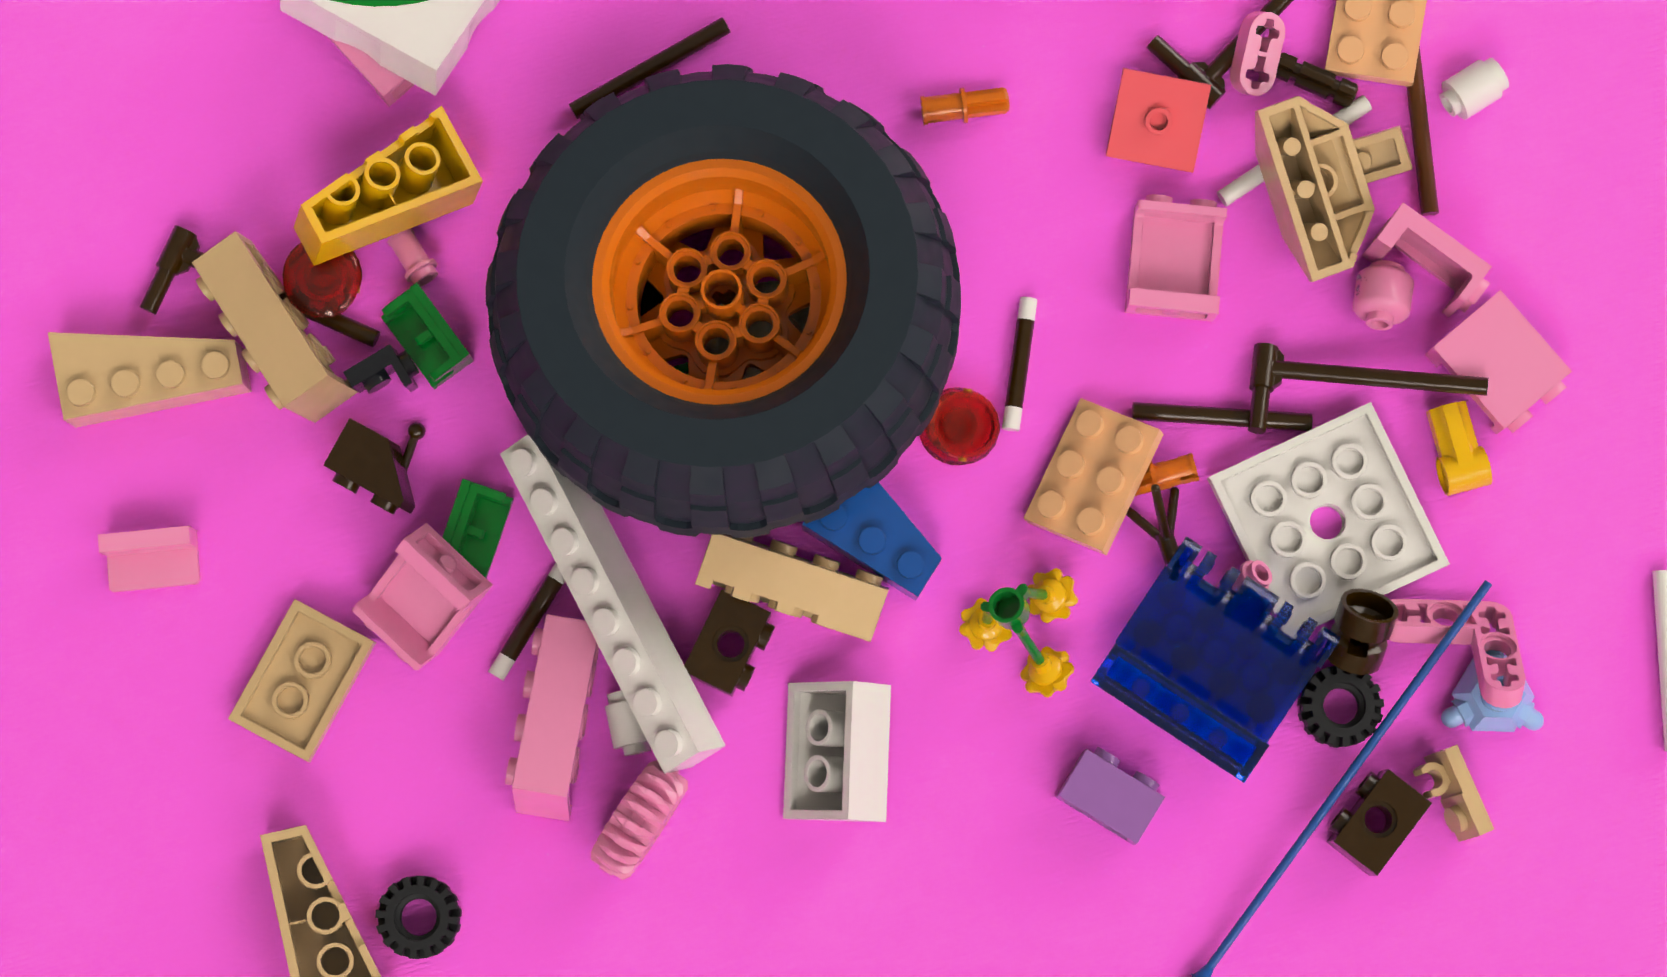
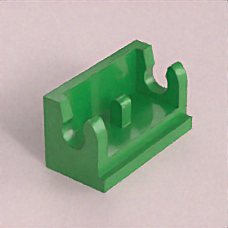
M417 282L382 309L384 315L381 318L434 390L474 361Z
M462 479L442 538L487 579L514 499L498 490Z

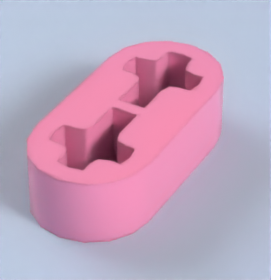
M1255 11L1243 19L1230 69V81L1236 91L1245 95L1260 96L1272 88L1285 39V25L1278 15L1272 12ZM1257 26H1264L1266 29H1269L1268 38L1256 34ZM1248 69H1254L1255 72L1259 73L1258 81L1246 78Z

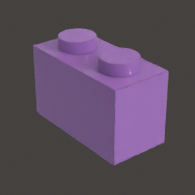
M1097 747L1094 753L1085 749L1055 797L1130 844H1137L1165 796L1156 792L1160 784L1139 771H1136L1133 777L1117 768L1121 761L1100 747Z

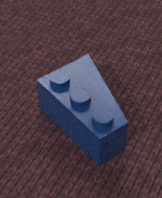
M879 482L871 488H864L855 496L845 500L839 505L840 509L807 524L803 522L802 530L868 572L883 577L884 582L915 601L942 560L940 555Z

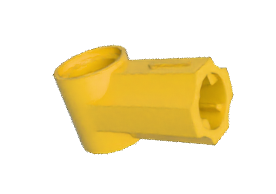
M1466 401L1452 402L1428 410L1426 414L1438 453L1436 470L1445 495L1449 496L1491 485L1492 470L1484 448L1478 446Z

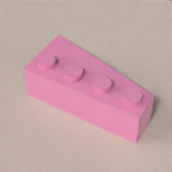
M546 614L544 628L535 629L531 654L538 656L535 671L527 670L523 687V698H529L526 715L518 714L514 733V741H519L521 744L518 758L510 757L505 779L506 785H512L516 813L570 821L572 805H570L569 787L570 783L574 784L577 781L580 748L577 745L578 740H582L585 735L588 704L585 703L586 698L591 697L599 653V646L585 620Z

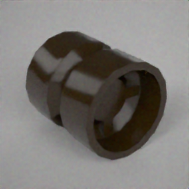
M1350 589L1344 592L1334 617L1335 623L1330 629L1324 647L1325 657L1330 663L1349 673L1367 675L1377 672L1388 646L1387 640L1392 635L1399 615L1397 606L1384 595L1372 590Z

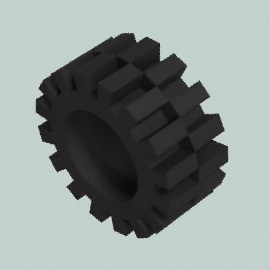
M1334 665L1314 673L1309 677L1308 682L1302 686L1300 690L1302 694L1297 701V706H1300L1299 721H1303L1306 733L1308 735L1312 734L1316 738L1315 741L1320 744H1327L1329 747L1334 748L1359 744L1376 731V725L1382 720L1383 714L1380 713L1381 707H1384V698L1380 699L1378 692L1381 689L1378 684L1374 685L1370 680L1372 678L1370 674H1353L1341 670ZM1333 689H1345L1356 699V715L1346 724H1338L1331 721L1324 712V699Z
M429 876L406 877L397 883H393L388 887L389 890L386 894L381 896L379 910H376L375 918H378V926L376 927L378 934H381L384 939L383 943L387 947L392 948L394 953L409 957V959L429 958L443 952L445 948L454 942V938L461 927L460 916H462V910L459 908L457 902L459 900L456 894L452 893L447 884ZM415 899H424L431 903L437 916L433 929L421 936L408 932L402 923L404 907Z

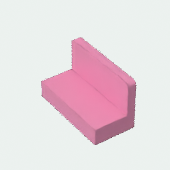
M190 526L98 534L99 553L107 556L109 589L112 592L196 585L201 581L197 530Z

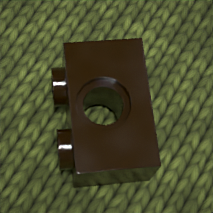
M722 589L684 665L690 677L731 697L736 688L744 692L756 668L748 663L756 647L763 651L765 650L775 629L774 625L768 623L771 618V612L750 602L732 597L731 594L724 592ZM728 633L738 634L744 640L743 651L738 656L732 658L723 656L718 650L719 640Z
M1389 769L1381 770L1377 775L1371 771L1356 789L1355 793L1360 798L1352 809L1348 811L1344 807L1328 826V830L1333 834L1326 843L1369 876H1378L1432 804V802ZM1371 807L1379 808L1386 818L1384 828L1378 833L1370 831L1365 824L1366 812Z

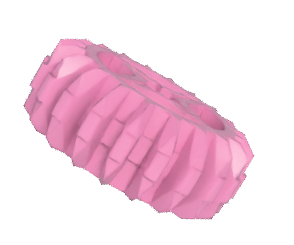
M655 760L650 762L642 773L639 774L593 846L591 860L597 863L600 869L609 875H615L621 880L631 877L660 836L688 790V780L682 777L679 771L664 774L658 761Z

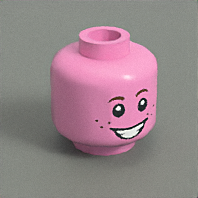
M1387 260L1372 262L1369 267L1364 268L1357 275L1353 311L1360 319L1366 321V325L1372 329H1391L1393 325L1402 323L1410 315L1414 280L1399 263Z

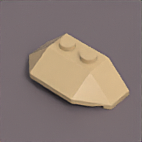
M1295 96L1255 111V154L1282 238L1310 282H1314L1354 267L1358 256L1356 254L1365 238L1375 207L1349 125L1300 96Z

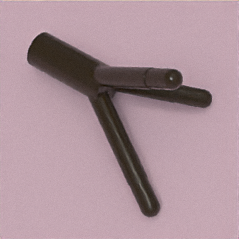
M1154 484L1151 487L1159 530L1131 507H1129L1126 515L1158 542L1170 577L1186 571L1174 536L1179 489L1172 487L1170 490L1166 516L1160 487Z

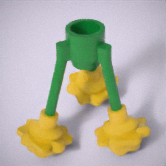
M1054 568L1048 573H1035L1033 576L1034 584L1029 586L1020 584L1017 589L1010 587L1000 588L992 594L989 602L983 598L977 599L973 607L964 609L961 612V618L965 623L959 629L960 634L969 639L974 650H980L984 646L989 652H994L1000 643L1010 640L1012 637L1011 630H1013L1029 653L1027 665L1020 673L1021 679L1026 682L1025 689L1029 693L1038 692L1047 698L1051 697L1056 691L1066 689L1067 680L1075 668L1072 663L1068 662L1070 656L1066 651H1054L1048 646L1039 651L1026 631L1024 624L1027 622L1030 613L1033 615L1040 614L1041 620L1045 623H1050L1056 618H1069L1071 614L1069 607L1075 606L1078 603V598L1073 591L1074 579L1070 576L1063 577V573L1059 568ZM1028 598L1030 599V606L1026 601Z

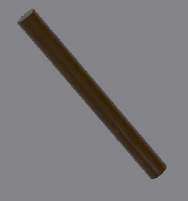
M721 17L569 103V107L576 119H579L584 110L599 99L614 92L616 97L643 83L645 78L668 69L731 33L730 29Z
M1133 402L1132 418L1135 420L1248 427L1249 409ZM1268 411L1266 429L1309 431L1312 429V414Z

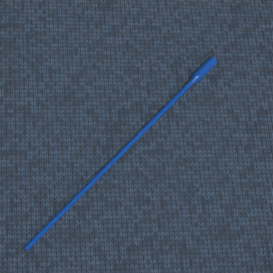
M1485 580L1213 956L1201 969L1194 974L1191 973L1192 977L1212 976L1217 964L1492 587L1490 582Z

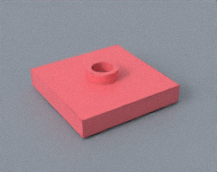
M1123 68L1106 156L1193 173L1211 84Z

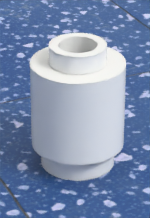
M1493 58L1485 61L1477 60L1442 82L1443 93L1439 95L1440 101L1451 116L1458 115L1466 120L1503 96V91L1509 88V81L1500 64Z
M622 691L607 694L609 705L605 706L613 748H623L624 756L651 751V747Z

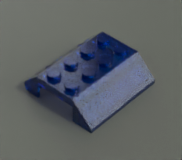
M1186 536L1114 641L1090 682L1245 783L1269 747V739L1318 667L1322 668L1338 644L1340 636L1323 627L1314 639L1310 641L1309 637L1318 625V622L1311 617L1303 621L1293 637L1280 628L1290 619L1294 608L1293 605L1285 601L1274 616H1272L1270 613L1280 597L1248 576L1244 578L1235 591L1232 590V586L1241 571L1233 566L1224 573L1217 587L1209 583L1203 577L1211 571L1217 556L1208 550L1198 565H1194L1193 561L1203 546Z

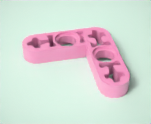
M1391 599L1397 606L1399 615L1389 640L1399 643L1439 644L1451 626L1441 625L1435 619L1443 618L1455 622L1469 601ZM1481 601L1450 644L1471 645L1482 698L1492 706L1512 708L1522 700L1526 679L1513 616L1510 610L1502 604ZM1489 623H1491L1492 627L1496 629V632H1489ZM1486 651H1500L1502 653H1505L1508 657H1492L1488 655ZM1498 676H1504V686L1497 680Z

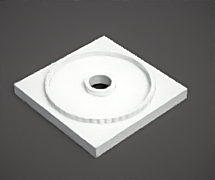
M1371 402L1207 478L1246 561L1260 560L1269 567L1272 573V582L1269 584L1268 590L1262 595L1284 641L1334 619L1343 593L1350 589H1366L1386 595L1450 565ZM1330 507L1340 515L1342 528L1336 537L1323 539L1313 532L1310 525V517L1317 508Z

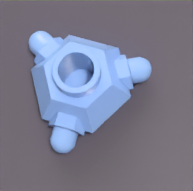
M1486 651V653L1492 657H1508L1500 651ZM1474 658L1452 692L1454 700L1451 702L1453 706L1445 709L1441 714V721L1446 727L1455 728L1464 723L1465 727L1470 726L1472 731L1514 732L1517 727L1521 728L1522 726L1536 731L1544 724L1543 715L1534 709L1535 703L1532 701L1535 696L1526 679L1522 700L1518 705L1512 708H1499L1488 704L1480 693ZM1498 676L1497 680L1504 686V676Z

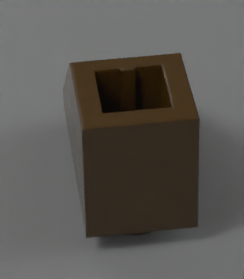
M350 418L323 465L336 472L332 481L355 494L360 486L374 493L370 502L393 515L398 507L411 514L415 508V502L400 446Z

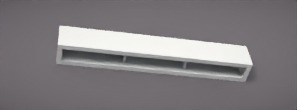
M527 434L500 453L664 774L691 768L726 745L602 506L567 477L562 476L547 461Z

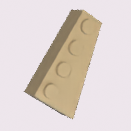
M726 534L711 535L695 585L711 589L713 584L725 588L724 592L731 594L732 597L747 602L759 603V601L768 603L767 606L775 611L798 618L805 616L811 618L810 621L817 625L871 642L889 591L888 587L881 585L883 577L861 569L857 570L855 576L838 570L840 562L818 554L814 555L813 561L796 556L797 547L772 539L770 546L753 541L754 537L733 538L732 535Z

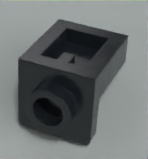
M390 344L343 372L352 388L359 393L367 390L370 394L380 390L391 382L392 379L389 375L394 372L397 373L405 388L410 392L419 388L413 378L419 374L413 360L406 350L399 354Z

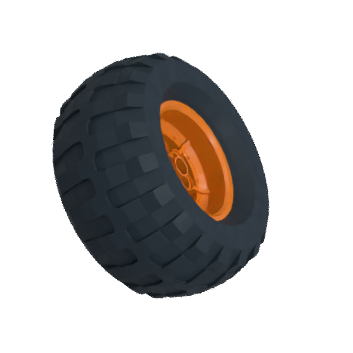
M721 64L712 65L711 72H695L680 75L678 69L661 72L645 78L644 86L630 90L619 97H616L614 92L584 110L580 116L581 121L574 125L564 136L558 133L545 146L529 168L530 176L522 189L519 188L517 193L512 196L501 217L497 230V248L487 273L486 306L489 315L491 354L508 400L527 434L547 461L562 476L567 477L606 509L623 517L631 516L639 521L653 524L659 530L693 537L702 533L711 535L726 534L732 535L733 538H749L770 534V530L801 521L807 524L840 509L839 505L845 500L855 496L864 488L873 487L898 464V459L912 444L916 436L921 435L930 423L939 405L941 393L954 364L961 316L960 272L951 226L946 214L942 212L940 204L933 194L928 177L910 152L900 148L887 135L884 126L872 115L844 99L840 102L826 95L823 88L819 85L794 75L780 72L779 76L775 77L767 74L753 73V69L743 65ZM714 228L707 248L704 251H698L680 243L681 240L690 235ZM764 235L783 246L793 257L777 260L765 259ZM728 250H738L744 254L743 259L735 265L728 266L719 261L723 253ZM694 266L701 271L698 278L692 282H682L677 279L679 271L684 267ZM764 277H773L780 282L778 288L771 293H762L755 287L758 281ZM648 281L664 299L660 304L641 316L642 295L645 284ZM810 306L803 332L800 333L789 320V317ZM686 310L693 314V319L686 326L677 327L669 323L671 316L677 311ZM758 321H766L773 326L771 332L762 338L750 335L748 330L753 323ZM721 337L730 342L728 349L721 354L714 355L705 350L707 343L714 338ZM682 357L687 358L689 375L675 369L667 362ZM748 367H755L762 372L743 379Z

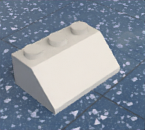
M858 681L788 683L783 819L886 822L891 685Z

